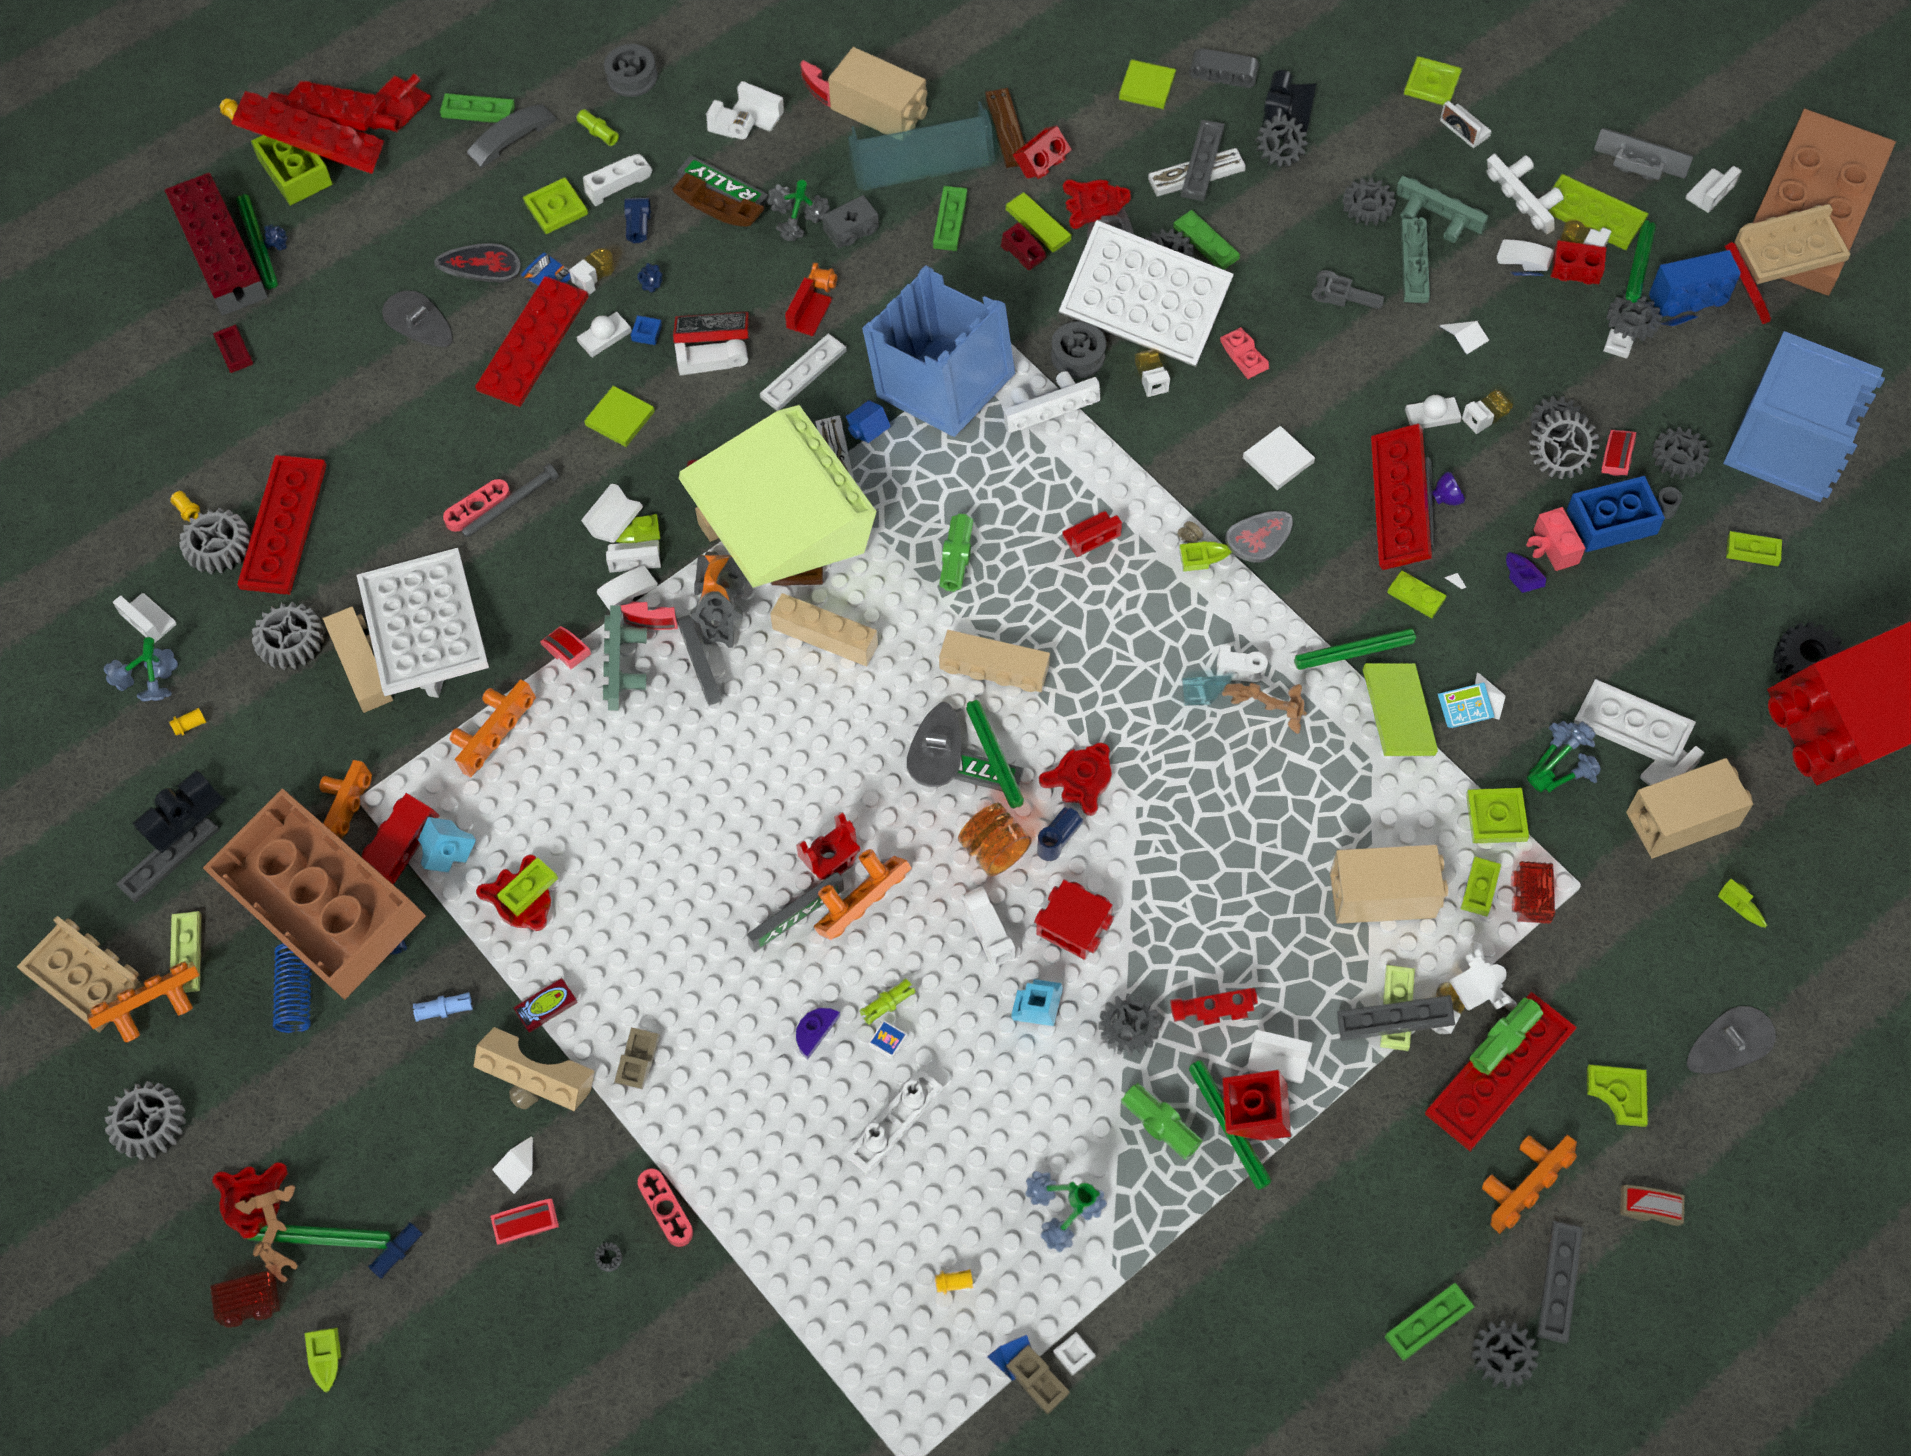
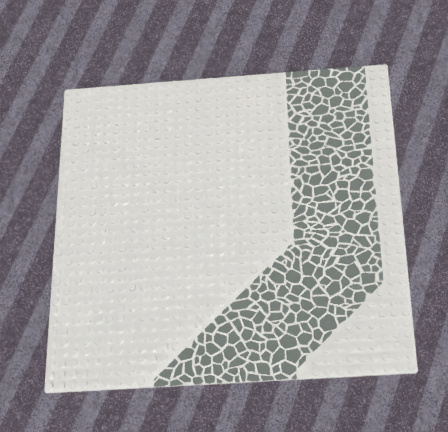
M1012 344L1015 374L955 437L907 412H903L889 422L891 427L869 443L862 441L848 451L854 481L877 511L864 554L823 566V585H771L770 582L753 588L747 580L744 594L737 595L734 599L735 605L743 611V618L734 620L733 648H728L722 642L704 644L701 626L699 622L692 619L716 682L721 702L708 706L678 626V629L672 630L647 629L646 644L623 643V645H620V671L631 674L646 673V690L622 689V692H619V711H608V701L603 700V684L608 685L609 677H603L604 661H609V654H604V638L610 637V631H604L603 624L581 640L590 649L591 655L570 670L560 659L555 658L524 680L529 683L536 699L533 701L532 706L519 718L515 727L501 740L498 748L492 751L484 761L483 766L471 778L462 773L454 760L463 749L451 743L450 734L452 732H450L360 796L361 807L378 827L384 821H387L392 814L396 801L402 798L405 793H408L435 810L440 815L439 819L451 820L460 830L474 836L476 841L466 863L453 861L449 873L424 869L421 865L423 855L421 845L408 864L522 1002L563 978L578 1003L544 1023L542 1027L571 1061L594 1070L593 1089L895 1456H926L1012 1381L987 1358L999 1346L1027 1335L1032 1349L1040 1357L1249 1176L1189 1072V1066L1199 1060L1204 1062L1224 1097L1223 1078L1254 1073L1247 1070V1065L1256 1030L1312 1043L1303 1083L1285 1080L1288 1088L1291 1137L1264 1141L1247 1138L1263 1164L1395 1050L1380 1047L1381 1036L1341 1041L1337 1011L1383 1005L1386 965L1415 968L1413 1000L1451 995V998L1454 999L1458 994L1450 980L1470 969L1465 956L1471 953L1470 945L1472 942L1478 941L1481 943L1485 964L1489 962L1490 965H1493L1573 896L1581 886L1579 881L1530 835L1527 842L1473 844L1466 793L1467 790L1481 788L1439 749L1435 756H1384L1365 678L1346 660L1298 670L1294 664L1297 654L1331 646L1233 553L1217 563L1209 564V569L1183 572L1179 545L1187 544V542L1184 543L1185 540H1181L1178 530L1183 527L1186 521L1197 524L1202 530L1203 538L1198 540V542H1221L1080 408L1022 430L1008 433L1005 428L1003 410L1015 406L1011 399V392L1014 389L1023 388L1029 400L1060 390ZM1103 511H1106L1110 518L1115 515L1122 521L1120 537L1079 557L1075 556L1062 537L1064 530ZM966 514L973 519L974 523L970 540L971 553L969 564L965 567L962 589L955 592L946 591L940 587L939 583L943 566L942 553L944 541L948 539L952 516ZM722 541L708 550L710 552H717L719 555H730ZM697 559L641 597L637 602H647L649 610H655L659 607H674L676 618L686 615L691 617V610L697 606L701 594H694ZM784 593L877 630L878 647L868 666L866 667L773 630L770 613L780 595ZM621 612L620 624L623 627H635L624 622ZM711 620L712 625L715 627L720 624L719 620ZM947 629L1049 652V669L1042 692H1027L1020 687L1011 685L1001 686L994 681L985 679L975 680L968 675L959 673L949 674L940 669L939 655ZM1220 644L1231 645L1230 652L1246 654L1260 652L1264 654L1268 660V665L1263 679L1258 682L1216 679L1217 656ZM1242 683L1244 686H1250L1251 683L1259 685L1261 691L1270 697L1289 702L1291 699L1288 694L1289 689L1300 684L1302 686L1300 696L1304 699V711L1307 712V715L1301 716L1299 722L1301 730L1299 734H1296L1288 726L1290 718L1287 717V711L1280 709L1266 710V704L1258 699H1253V697L1239 704H1232L1233 696L1222 695L1225 685ZM969 701H980L1007 763L1024 768L1019 785L1024 798L1023 806L1012 809L1002 791L953 779L948 784L940 787H926L918 784L910 777L907 770V755L910 745L922 721L939 703L946 702L953 708L959 722L961 752L988 758L966 710ZM487 706L457 728L474 736L496 709ZM1097 743H1104L1110 749L1109 760L1112 778L1106 791L1097 800L1098 810L1095 815L1088 816L1083 813L1078 803L1064 802L1061 799V794L1064 790L1062 787L1046 789L1040 786V774L1055 769L1069 751L1073 749L1075 751L1083 750ZM1064 807H1071L1083 819V824L1061 849L1059 858L1054 861L1042 860L1037 853L1039 832L1043 828L1048 827ZM840 812L845 814L847 821L850 820L856 830V843L861 848L853 866L840 875L843 878L844 891L838 895L842 900L870 877L858 858L861 853L868 849L875 852L882 864L894 855L907 860L912 869L905 874V878L900 883L894 884L888 889L881 900L870 905L865 910L864 915L852 921L845 928L843 934L837 938L829 940L819 935L813 927L830 912L824 904L755 953L748 944L747 933L824 881V879L819 880L798 857L796 844L800 841H805L808 848H810L815 839L820 836H826L836 828L834 816ZM1052 842L1044 843L1047 846L1055 845ZM1437 845L1438 854L1443 855L1444 870L1441 873L1442 880H1446L1448 884V896L1444 898L1443 908H1440L1436 918L1336 923L1330 870L1337 850ZM831 852L823 855L824 858H832L835 856V854ZM526 855L538 857L558 877V880L548 888L551 895V907L547 915L548 923L540 931L510 926L499 916L494 905L479 899L476 894V889L479 885L494 883L503 869H508L512 874H517L522 859ZM1474 856L1501 864L1488 917L1460 909ZM1064 879L1081 884L1086 891L1094 895L1100 894L1113 904L1112 915L1115 916L1113 923L1108 931H1102L1099 936L1101 939L1099 947L1094 954L1090 952L1086 960L1036 935L1037 924L1034 923L1040 909H1046L1050 903L1048 897L1054 886L1059 887ZM979 887H983L990 904H992L1008 938H1011L1015 946V958L991 968L962 899V894ZM906 978L912 984L909 988L914 987L915 994L896 1005V1009L893 1012L888 1011L873 1021L872 1024H867L863 1019L866 1016H861L859 1010L879 998V993L889 991ZM1034 979L1061 983L1063 990L1054 1026L1014 1021L1011 1014L1017 990H1025L1027 983L1033 984ZM1255 987L1258 1004L1253 1005L1254 1011L1248 1012L1249 1018L1232 1020L1231 1015L1220 1017L1221 1023L1204 1025L1203 1020L1196 1021L1195 1015L1185 1017L1186 1020L1174 1022L1170 999L1182 998V1000ZM1127 994H1130L1131 1000H1136L1138 995H1140L1142 1004L1150 1001V1011L1157 1010L1158 1016L1156 1020L1161 1021L1160 1028L1156 1029L1159 1031L1158 1039H1152L1153 1047L1149 1048L1144 1045L1143 1054H1140L1136 1049L1133 1050L1132 1056L1128 1055L1127 1050H1123L1120 1055L1117 1054L1118 1047L1116 1046L1108 1049L1109 1039L1101 1040V1033L1104 1030L1098 1029L1099 1022L1103 1021L1100 1019V1012L1107 1011L1105 1009L1106 1003L1110 1002L1114 1005L1116 996H1119L1123 1001L1126 999ZM1237 994L1232 998L1234 1004L1240 1003V996ZM1206 999L1204 1006L1210 1010L1213 1003L1210 999ZM818 1008H831L839 1011L841 1016L807 1060L800 1053L796 1043V1028L800 1020L808 1012ZM1117 1013L1112 1017L1110 1025H1113V1022L1118 1020ZM883 1020L908 1034V1038L893 1060L872 1049L868 1044ZM1148 1025L1141 1030L1142 1037L1146 1034ZM631 1027L661 1034L643 1089L614 1083L621 1054L624 1055ZM922 1069L943 1086V1090L872 1172L867 1175L846 1158V1153L864 1134L867 1126L872 1124L901 1092L905 1083ZM1139 1083L1160 1103L1166 1102L1173 1107L1179 1114L1181 1121L1203 1140L1197 1151L1186 1161L1163 1140L1158 1141L1152 1137L1144 1128L1142 1121L1121 1103V1099L1133 1085ZM1034 1171L1040 1173L1049 1172L1051 1179L1055 1180L1056 1184L1075 1182L1078 1186L1081 1183L1092 1184L1095 1189L1104 1192L1102 1199L1107 1202V1205L1102 1209L1101 1216L1099 1218L1092 1216L1087 1221L1079 1215L1069 1226V1229L1074 1233V1237L1071 1239L1073 1245L1065 1248L1062 1252H1058L1056 1249H1049L1040 1234L1043 1231L1041 1227L1044 1222H1050L1052 1218H1057L1060 1223L1065 1221L1073 1212L1074 1208L1070 1205L1068 1199L1069 1191H1055L1056 1197L1054 1200H1050L1048 1206H1043L1042 1204L1033 1205L1031 1198H1028L1025 1193L1027 1190L1026 1179L1032 1177ZM967 1269L971 1270L972 1289L947 1291L946 1295H943V1292L937 1293L935 1275L940 1274V1271L951 1273Z

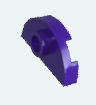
M818 1008L808 1012L800 1020L796 1028V1043L800 1053L807 1060L841 1016L839 1011L831 1008Z

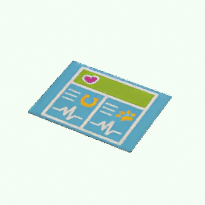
M1485 683L1438 694L1446 724L1449 728L1494 718Z

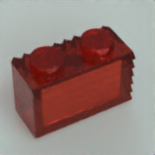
M1521 861L1517 869L1512 870L1511 886L1516 887V896L1512 898V912L1517 913V922L1551 924L1555 916L1553 863Z
M270 1270L210 1285L214 1319L226 1328L240 1326L243 1323L242 1320L268 1319L272 1317V1313L280 1311L276 1276Z

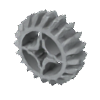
M1570 410L1564 411L1563 418L1559 411H1554V420L1550 415H1545L1547 424L1538 421L1537 426L1542 428L1540 432L1536 430L1531 431V434L1537 436V440H1529L1530 445L1536 446L1529 453L1531 455H1539L1534 458L1533 463L1539 464L1543 462L1539 470L1544 472L1549 468L1548 476L1553 477L1557 471V477L1563 479L1566 471L1567 476L1573 478V469L1577 473L1582 474V464L1588 468L1591 466L1590 462L1587 461L1588 457L1592 459L1597 457L1596 454L1591 453V449H1599L1598 444L1592 443L1599 436L1598 434H1589L1595 429V426L1592 424L1586 426L1589 421L1587 417H1583L1579 421L1580 413L1575 412L1571 417ZM1568 424L1561 434L1557 436L1548 434L1556 426ZM1576 427L1582 434L1583 448L1574 442L1576 434L1574 430ZM1566 438H1568L1566 442H1568L1570 446L1574 447V449H1571L1569 447L1562 448L1558 446L1559 444L1554 442L1553 440L1565 441ZM1545 441L1551 443L1554 448L1552 462L1546 456L1544 450ZM1568 454H1579L1574 461L1559 465L1561 460L1564 461Z
M218 508L215 513L208 509V513L205 515L199 512L197 519L190 518L191 525H183L184 533L180 534L181 542L179 543L180 549L183 552L182 555L191 567H197L201 573L207 570L212 575L215 569H217L222 574L223 567L227 566L232 570V563L241 564L239 556H246V549H248L251 534L247 524L238 514L234 515L229 509L224 512ZM230 530L234 532L232 540L228 539ZM199 541L202 542V549L200 551L197 550Z
M281 602L278 609L271 606V612L269 614L262 612L263 620H256L257 628L252 629L254 636L252 643L257 655L266 664L270 663L274 669L279 665L284 671L288 664L293 669H296V663L298 662L305 666V659L307 657L314 660L315 655L313 651L321 652L319 644L324 643V628L321 625L320 618L315 615L311 608L307 609L303 604L297 607L293 602L288 607ZM296 622L307 626V629L297 627ZM269 642L279 644L280 649L270 646Z
M147 1081L143 1088L140 1084L135 1083L134 1091L132 1092L124 1088L125 1096L122 1099L115 1096V1101L118 1104L116 1106H108V1111L113 1115L104 1117L105 1122L109 1125L105 1128L106 1133L110 1136L109 1142L116 1146L118 1152L125 1153L129 1158H134L137 1154L139 1159L144 1160L147 1152L152 1158H156L157 1149L167 1153L165 1144L170 1142V1144L176 1145L173 1135H182V1129L178 1126L186 1124L185 1118L181 1116L185 1113V1108L180 1105L181 1099L174 1095V1091L171 1088L165 1089L160 1083L154 1086L151 1082ZM157 1101L163 1103L165 1107L160 1109L158 1107L150 1108L147 1102ZM144 1118L147 1119V1121L144 1123L145 1127L141 1124V1122H144ZM132 1132L134 1134L140 1132L144 1139H131L126 1137L125 1133Z

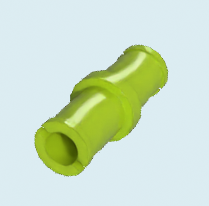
M586 109L578 113L577 122L589 129L591 135L594 137L598 136L609 146L614 145L618 141L619 134L609 128L603 119L596 118Z
M905 978L889 991L879 993V998L859 1010L861 1016H866L863 1018L864 1021L870 1025L886 1012H893L896 1009V1005L915 994L914 987L909 988L912 984Z

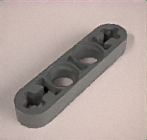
M690 615L677 618L682 638L708 706L721 702L716 682Z

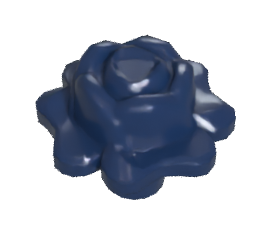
M272 224L266 225L264 227L266 239L263 240L265 247L269 249L274 246L279 251L285 250L287 248L286 240L288 239L285 230L279 226L274 227Z
M647 263L646 268H642L641 272L638 273L637 277L639 283L642 284L643 290L655 292V289L660 287L662 273L659 271L658 265Z

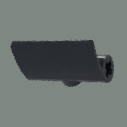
M1285 70L1274 72L1263 112L1265 113L1262 128H1265L1263 124L1266 120L1272 123L1274 116H1277L1280 121L1281 117L1286 115L1287 121L1295 118L1294 125L1302 124L1300 132L1307 133L1316 83L1292 84L1293 76L1291 73ZM1276 127L1271 130L1275 129L1276 131L1283 130L1284 127Z
M195 770L177 785L178 790L166 788L160 791L154 802L156 808L150 807L132 822L141 835L160 853L167 850L226 800L214 790L198 770Z

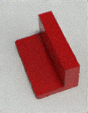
M804 277L785 313L786 327L788 329L810 336L815 335L832 302L831 297L814 292L813 280Z
M1103 511L1064 530L1062 537L1075 556L1079 557L1120 537L1122 521L1117 515L1110 518L1107 512Z

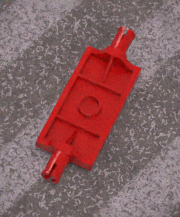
M300 81L289 95L273 91L268 95L270 100L281 102L289 107L304 110L309 114L326 118L331 122L357 130L366 131L369 127L375 130L382 128L397 132L401 127L400 117L382 114V110L386 106L385 97L335 88L330 85L315 84L309 81Z

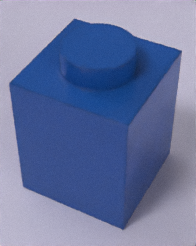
M869 400L846 416L850 425L848 427L850 434L855 439H860L866 443L871 442L891 427L883 407Z

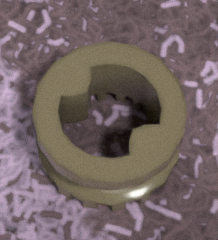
M1186 521L1183 527L1178 530L1181 540H1185L1184 543L1187 542V544L1197 543L1198 540L1203 538V532L1200 527L1191 521Z

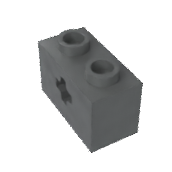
M864 195L822 215L823 230L838 249L843 246H850L857 239L865 235L869 236L879 229L878 213Z

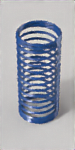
M282 943L275 948V998L273 1000L275 1003L273 1014L275 1016L273 1017V1028L280 1032L290 1033L293 1032L290 1030L295 1028L288 1027L296 1025L280 1022L301 1021L305 1023L297 1025L301 1026L298 1027L300 1030L297 1031L302 1032L310 1027L311 1022L309 1019L311 1016L309 1013L311 1010L309 1007L311 1004L309 1001L311 999L309 995L311 993L309 989L311 987L309 983L311 981V968L302 963V960L300 962L291 961V959H300L297 955H288V953H294L293 951L280 953V950L288 948ZM287 965H303V966H300V968H294V967H292V966H287ZM294 970H296V971H302V972H299V973H301V974H293L294 972H289V971H294ZM292 976H298V977H302V978H298V979H302V980H292V979H296V978H290V977H292ZM291 982H300L301 984H298V985H306V984H307L308 987H304V986H291V985H297V984H290V983H291ZM281 984L287 985L286 987H279ZM290 988H301L298 991L307 990L308 993L296 992V990H290ZM281 990L288 991L286 993H279ZM289 994H301L299 997L308 996V999L297 998ZM289 1000H301V1001H299V1003H294V1002L289 1001ZM283 1002V1003H289V1004L280 1005L279 1003ZM288 1006H302V1007H298V1008H300V1009L308 1008V1010L305 1011V1010L293 1009V1007H288ZM284 1008V1009H291V1010L280 1011V1010H278V1009ZM288 1012H301V1013H298V1014H300V1015H292V1014H294V1013H288Z

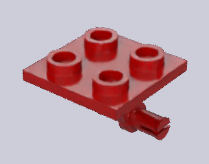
M412 74L407 81L394 76L375 95L385 97L386 106L382 110V114L400 117V128L431 99L429 94L415 87L420 82V78L416 74Z

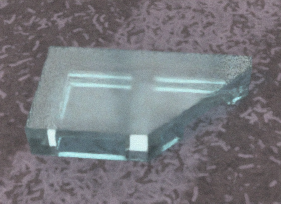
M1231 676L1182 678L1184 706L1212 704L1224 690L1225 685L1231 684Z

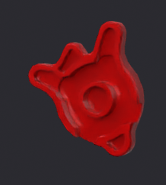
M1066 180L1063 184V191L1074 197L1068 199L1065 203L1066 209L1072 213L1069 223L1073 229H1078L1089 222H1096V220L1101 219V216L1117 215L1123 206L1131 200V193L1127 188H1121L1117 185L1115 188L1109 185L1106 180H1096L1088 183Z
M1097 743L1083 750L1075 751L1073 749L1069 751L1055 769L1040 774V786L1046 789L1062 787L1064 790L1061 794V799L1064 802L1078 803L1083 813L1088 816L1095 815L1098 810L1097 800L1106 791L1112 778L1109 760L1110 749L1108 745Z
M526 855L522 859L517 874H512L508 869H503L494 883L479 885L476 889V894L479 899L494 905L499 916L510 926L540 931L548 923L547 915L551 907L549 889L543 892L519 916L513 913L497 896L500 891L537 858L534 855Z
M275 1163L262 1175H256L253 1167H246L235 1175L218 1172L213 1176L212 1182L214 1187L221 1193L219 1202L221 1216L230 1228L240 1233L241 1237H255L267 1225V1221L262 1207L255 1208L250 1214H246L237 1209L235 1204L241 1201L248 1203L253 1197L279 1190L281 1182L288 1173L286 1166L283 1163ZM280 1202L272 1204L276 1215Z

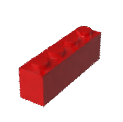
M405 793L394 804L393 812L387 821H384L379 826L377 836L372 843L364 848L362 858L394 885L421 845L418 839L427 818H439L440 815L428 805Z

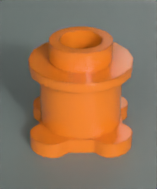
M813 263L808 279L813 280L814 289H825V292L828 293L831 288L835 289L837 274H834V269H819L818 263Z

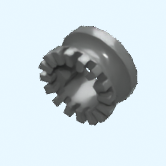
M613 1243L601 1244L597 1251H595V1261L601 1270L612 1272L621 1265L622 1254L617 1245ZM612 1250L616 1253L617 1257L612 1259L611 1264H603L601 1258L605 1257V1251Z

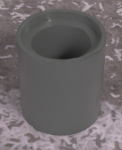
M1673 487L1663 488L1656 499L1665 519H1671L1675 516L1682 501V494Z

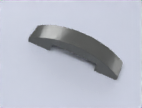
M544 105L523 108L490 127L475 141L467 151V154L482 168L500 157L499 151L533 129L537 132L557 121V119Z

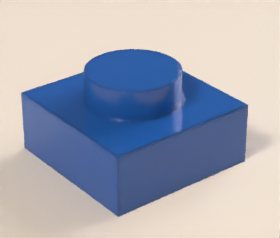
M637 316L631 333L632 341L656 345L662 327L661 320Z

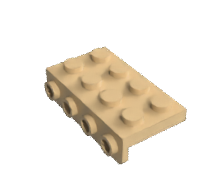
M1818 205L1809 210L1795 211L1786 216L1772 217L1755 224L1749 223L1740 229L1735 244L1756 284L1840 263L1849 259L1851 254L1830 218L1833 210L1831 205Z
M58 916L53 920L57 926L17 966L22 973L88 1025L90 1023L88 1022L87 1014L91 1013L90 1009L93 1006L104 1001L109 1004L118 999L117 995L129 988H133L135 991L143 987L137 979L140 974L128 964L124 967L118 963L120 959L107 948L103 952L98 948L100 943L88 933L85 936L81 935L78 932L80 928L72 920L67 918L63 921ZM109 1022L95 1028V1030L100 1033Z

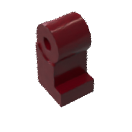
M1019 222L1003 233L1001 247L1006 252L1009 251L1027 270H1032L1046 259V254L1041 245Z

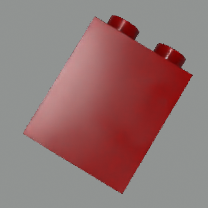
M1911 621L1821 660L1767 689L1771 696L1768 701V709L1773 721L1779 727L1787 728L1796 746L1792 753L1796 767L1804 776L1811 777L1816 786L1911 744Z

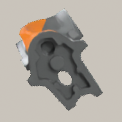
M707 551L705 555H698L694 594H701L697 606L691 610V618L699 622L704 644L722 642L728 648H733L734 620L743 618V611L735 605L734 599L737 595L744 594L747 578L731 555H719L717 552ZM711 620H719L720 624L715 627L712 625Z

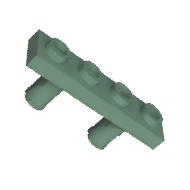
M1402 176L1399 180L1397 195L1409 200L1401 212L1402 219L1415 218L1421 207H1424L1452 220L1443 235L1444 239L1452 243L1456 242L1464 227L1481 235L1486 229L1488 215L1484 214L1483 211L1466 206L1456 198H1449L1437 189H1430L1420 184L1416 179Z
M1417 217L1402 219L1401 243L1404 302L1428 303L1430 293L1426 219L1421 217L1420 219H1417Z
M610 605V615H605L604 631H610V637L604 638V654H609V661H604L603 677H609L608 685L603 684V700L608 701V711H619V692H622V689L646 690V673L631 674L620 671V645H623V643L646 644L647 627H623L620 624L621 606Z

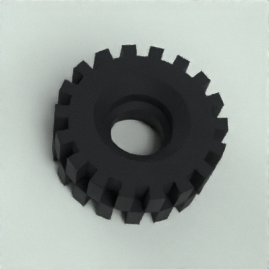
M1807 622L1805 627L1802 623L1796 624L1795 628L1791 626L1783 634L1774 650L1773 663H1777L1775 670L1777 673L1782 671L1783 674L1780 678L1785 680L1817 663L1804 659L1800 653L1801 650L1813 651L1821 661L1846 650L1845 645L1839 646L1842 639L1839 636L1834 638L1833 634L1835 632L1832 629H1829L1828 632L1823 630L1825 626L1819 624L1817 628L1813 627L1814 622Z

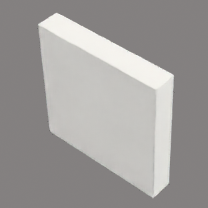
M1281 426L1243 453V458L1277 490L1313 464L1315 457Z

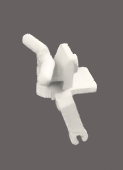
M1478 941L1472 942L1470 945L1471 953L1465 956L1470 969L1450 980L1453 988L1467 1010H1471L1490 999L1496 1009L1504 1006L1507 1010L1512 1011L1517 1006V1003L1501 990L1503 987L1502 982L1506 979L1505 968L1498 964L1490 965L1489 962L1485 964L1481 943Z

